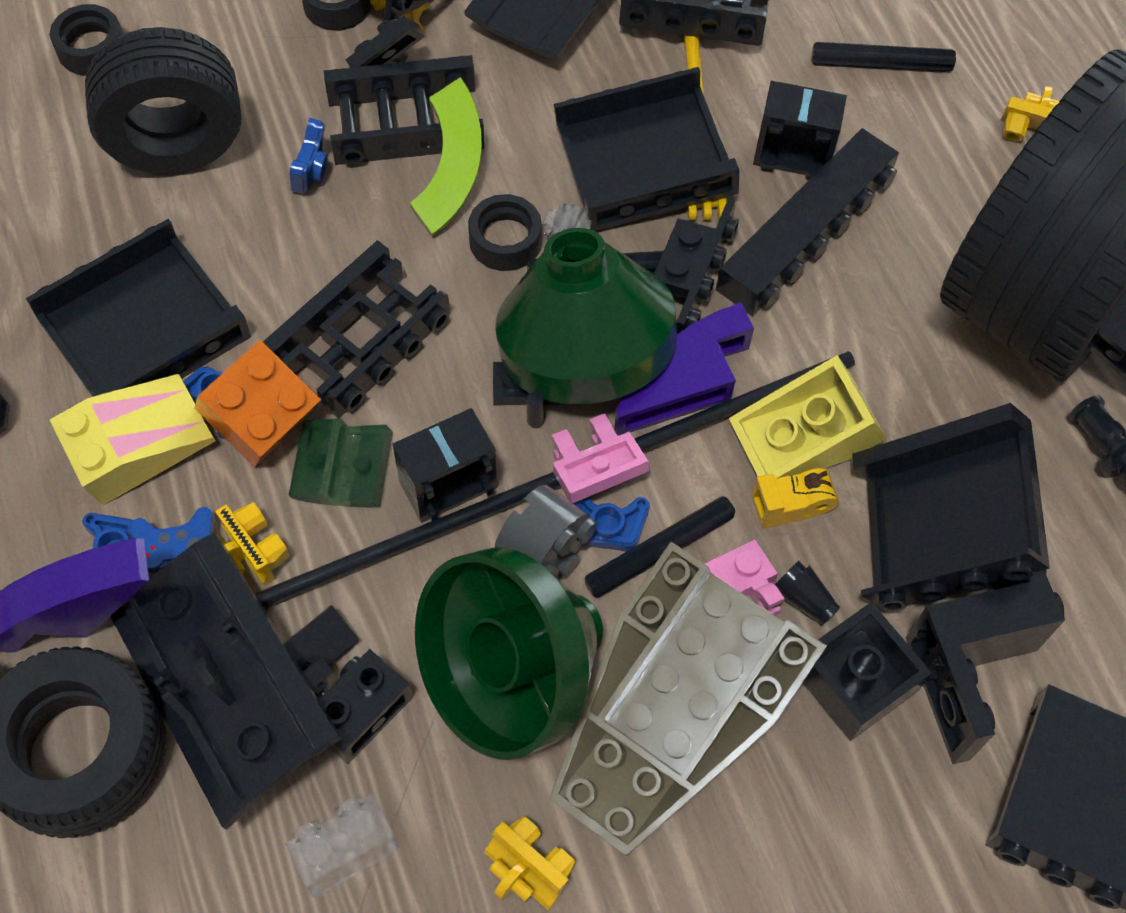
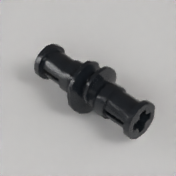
M1100 395L1091 396L1079 403L1071 411L1069 418L1074 423L1082 426L1090 436L1093 445L1104 454L1100 464L1101 473L1106 477L1119 476L1126 485V430L1104 408L1105 401Z

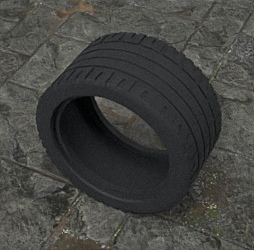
M1120 49L1112 50L1097 60L1074 83L1071 89L1067 91L1040 124L979 212L955 254L941 287L940 299L945 306L966 320H970L973 325L985 333H991L994 339L1008 348H1013L1015 353L1028 362L1033 361L1036 367L1059 382L1066 381L1090 356L1092 351L1087 347L1126 290V52Z

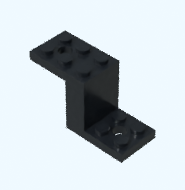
M1047 569L1033 572V576L1025 580L1012 581L1005 579L991 583L994 589L992 591L928 605L905 638L907 644L932 672V675L923 687L952 765L971 760L995 735L994 714L989 704L981 699L976 686L978 684V675L975 666L1036 652L1065 621L1063 601L1057 592H1053L1046 576Z

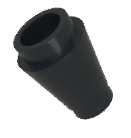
M799 560L775 583V586L782 592L784 600L812 619L817 620L821 625H824L840 609V606L835 602V599L812 567L809 565L806 568Z

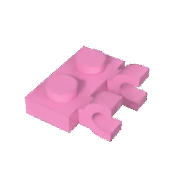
M605 413L589 419L590 426L595 434L591 435L593 447L579 452L567 429L551 435L552 441L557 448L553 450V455L556 459V462L552 463L553 473L572 503L649 472V461L631 433L627 432L617 436Z
M755 539L705 563L710 568L712 574L743 595L747 596L750 594L755 603L776 616L781 613V608L778 604L784 602V597L773 584L777 579L778 573Z

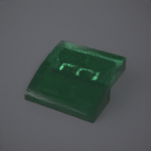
M342 418L303 420L288 495L295 500L323 505L363 508L380 507L393 432L387 424L348 426Z

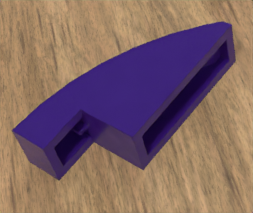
M741 302L716 311L678 333L674 355L666 368L647 385L622 397L615 416L614 431L617 436L694 413L732 398L736 379L725 357L749 350L754 327Z
M132 538L61 559L25 575L0 590V652H17L34 634L87 638L149 581L144 539Z

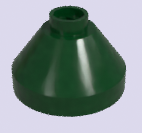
M587 228L562 230L549 238L545 244L544 252L501 304L495 322L501 361L506 373L513 382L528 393L536 391L542 394L545 400L565 404L605 402L628 395L642 388L666 368L674 355L678 339L675 303L667 286L656 275L605 243L599 233Z
M503 547L487 548L451 558L439 566L426 582L420 595L415 617V647L420 673L427 693L438 714L449 729L473 750L491 758L511 760L521 758L558 742L576 724L585 704L595 653L600 647L603 638L602 620L593 603L587 598L575 594L535 559L514 549Z

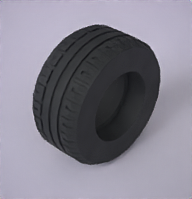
M166 27L142 28L131 31L106 44L93 57L87 68L85 96L90 133L102 150L117 162L129 168L155 174L185 173L199 169L212 163L224 154L240 131L242 118L235 71L230 61L219 48L196 34ZM162 97L178 98L187 101L183 104L166 108L140 104L150 99Z
M73 646L71 649L69 647H61L60 649H50L49 652H39L36 656L32 655L26 661L17 663L14 668L11 667L6 675L0 677V812L18 825L36 834H44L52 838L55 836L58 838H66L67 836L77 838L79 835L84 837L90 835V832L97 833L102 828L107 829L111 827L113 822L118 823L123 820V816H128L134 806L137 808L142 803L141 800L149 794L148 789L152 788L156 783L154 780L159 777V768L164 763L163 756L166 754L164 746L167 742V737L165 736L166 727L164 726V717L153 695L140 677L126 663L124 664L119 658H114L113 655L98 649L93 650L89 647L81 648L80 646ZM78 706H97L107 711L110 719L107 741L100 754L88 767L73 776L58 780H43L34 775L31 767L32 748L41 729L53 717L67 709Z

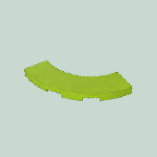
M461 77L429 98V103L435 111L442 131V155L431 182L418 197L410 202V207L432 237L443 230L462 209L472 190L480 166L482 144L479 116L471 94Z

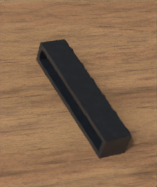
M861 128L720 267L716 291L734 304L741 302L746 313L752 317L763 306L769 308L778 298L781 287L787 281L789 283L795 282L803 272L805 263L811 257L817 259L823 253L834 233L838 236L841 235L851 222L852 215L857 210L863 212L872 202L875 192L880 187L886 189L891 184L897 174L894 166L899 152Z

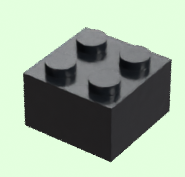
M870 602L818 639L827 647L803 683L849 740L852 741L920 691L932 675V672L877 607Z

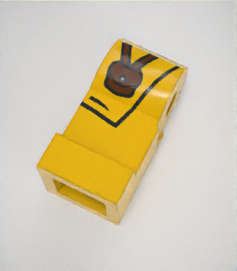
M815 468L800 474L775 478L774 474L757 476L751 494L762 529L810 519V517L827 513L839 505V498L830 473L824 468Z

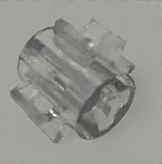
M566 203L560 205L557 211L549 209L542 224L546 227L543 234L548 236V241L550 237L562 230L570 228L589 229L592 221L587 220L588 214L583 208L575 204Z

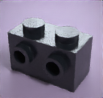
M371 649L361 658L355 656L349 660L340 672V679L329 690L324 689L317 695L318 700L342 738L329 748L347 764L413 699L410 684Z

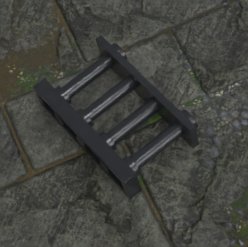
M472 55L323 70L329 107L340 106L342 134L330 135L335 165H353L360 162L442 154V131L439 123H432L429 96H433L460 77L469 92H475ZM414 98L418 126L395 128L392 100ZM377 102L380 130L358 132L354 104ZM479 119L481 128V149H485L483 119Z

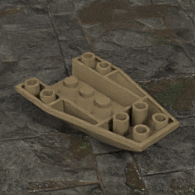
M670 542L618 617L549 799L627 856L776 723L827 646L789 620L782 621L711 573L707 565L673 542Z

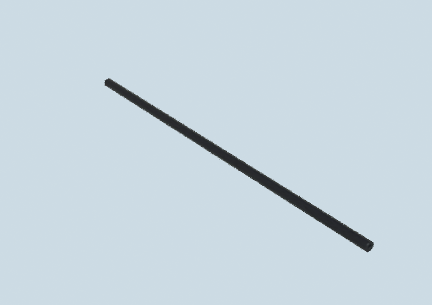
M847 351L838 355L847 369L855 366V360L851 352ZM828 360L636 437L634 440L644 453L722 421ZM553 472L254 594L263 609L525 502L524 498L541 485H548L553 490L561 487Z

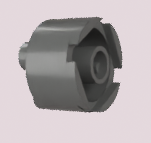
M541 485L524 498L530 505L521 515L514 510L508 517L497 537L495 547L509 548L522 552L539 562L555 577L560 574L562 577L567 578L579 564L580 557L576 553L581 545L585 544L593 536L598 523L590 515L548 485Z

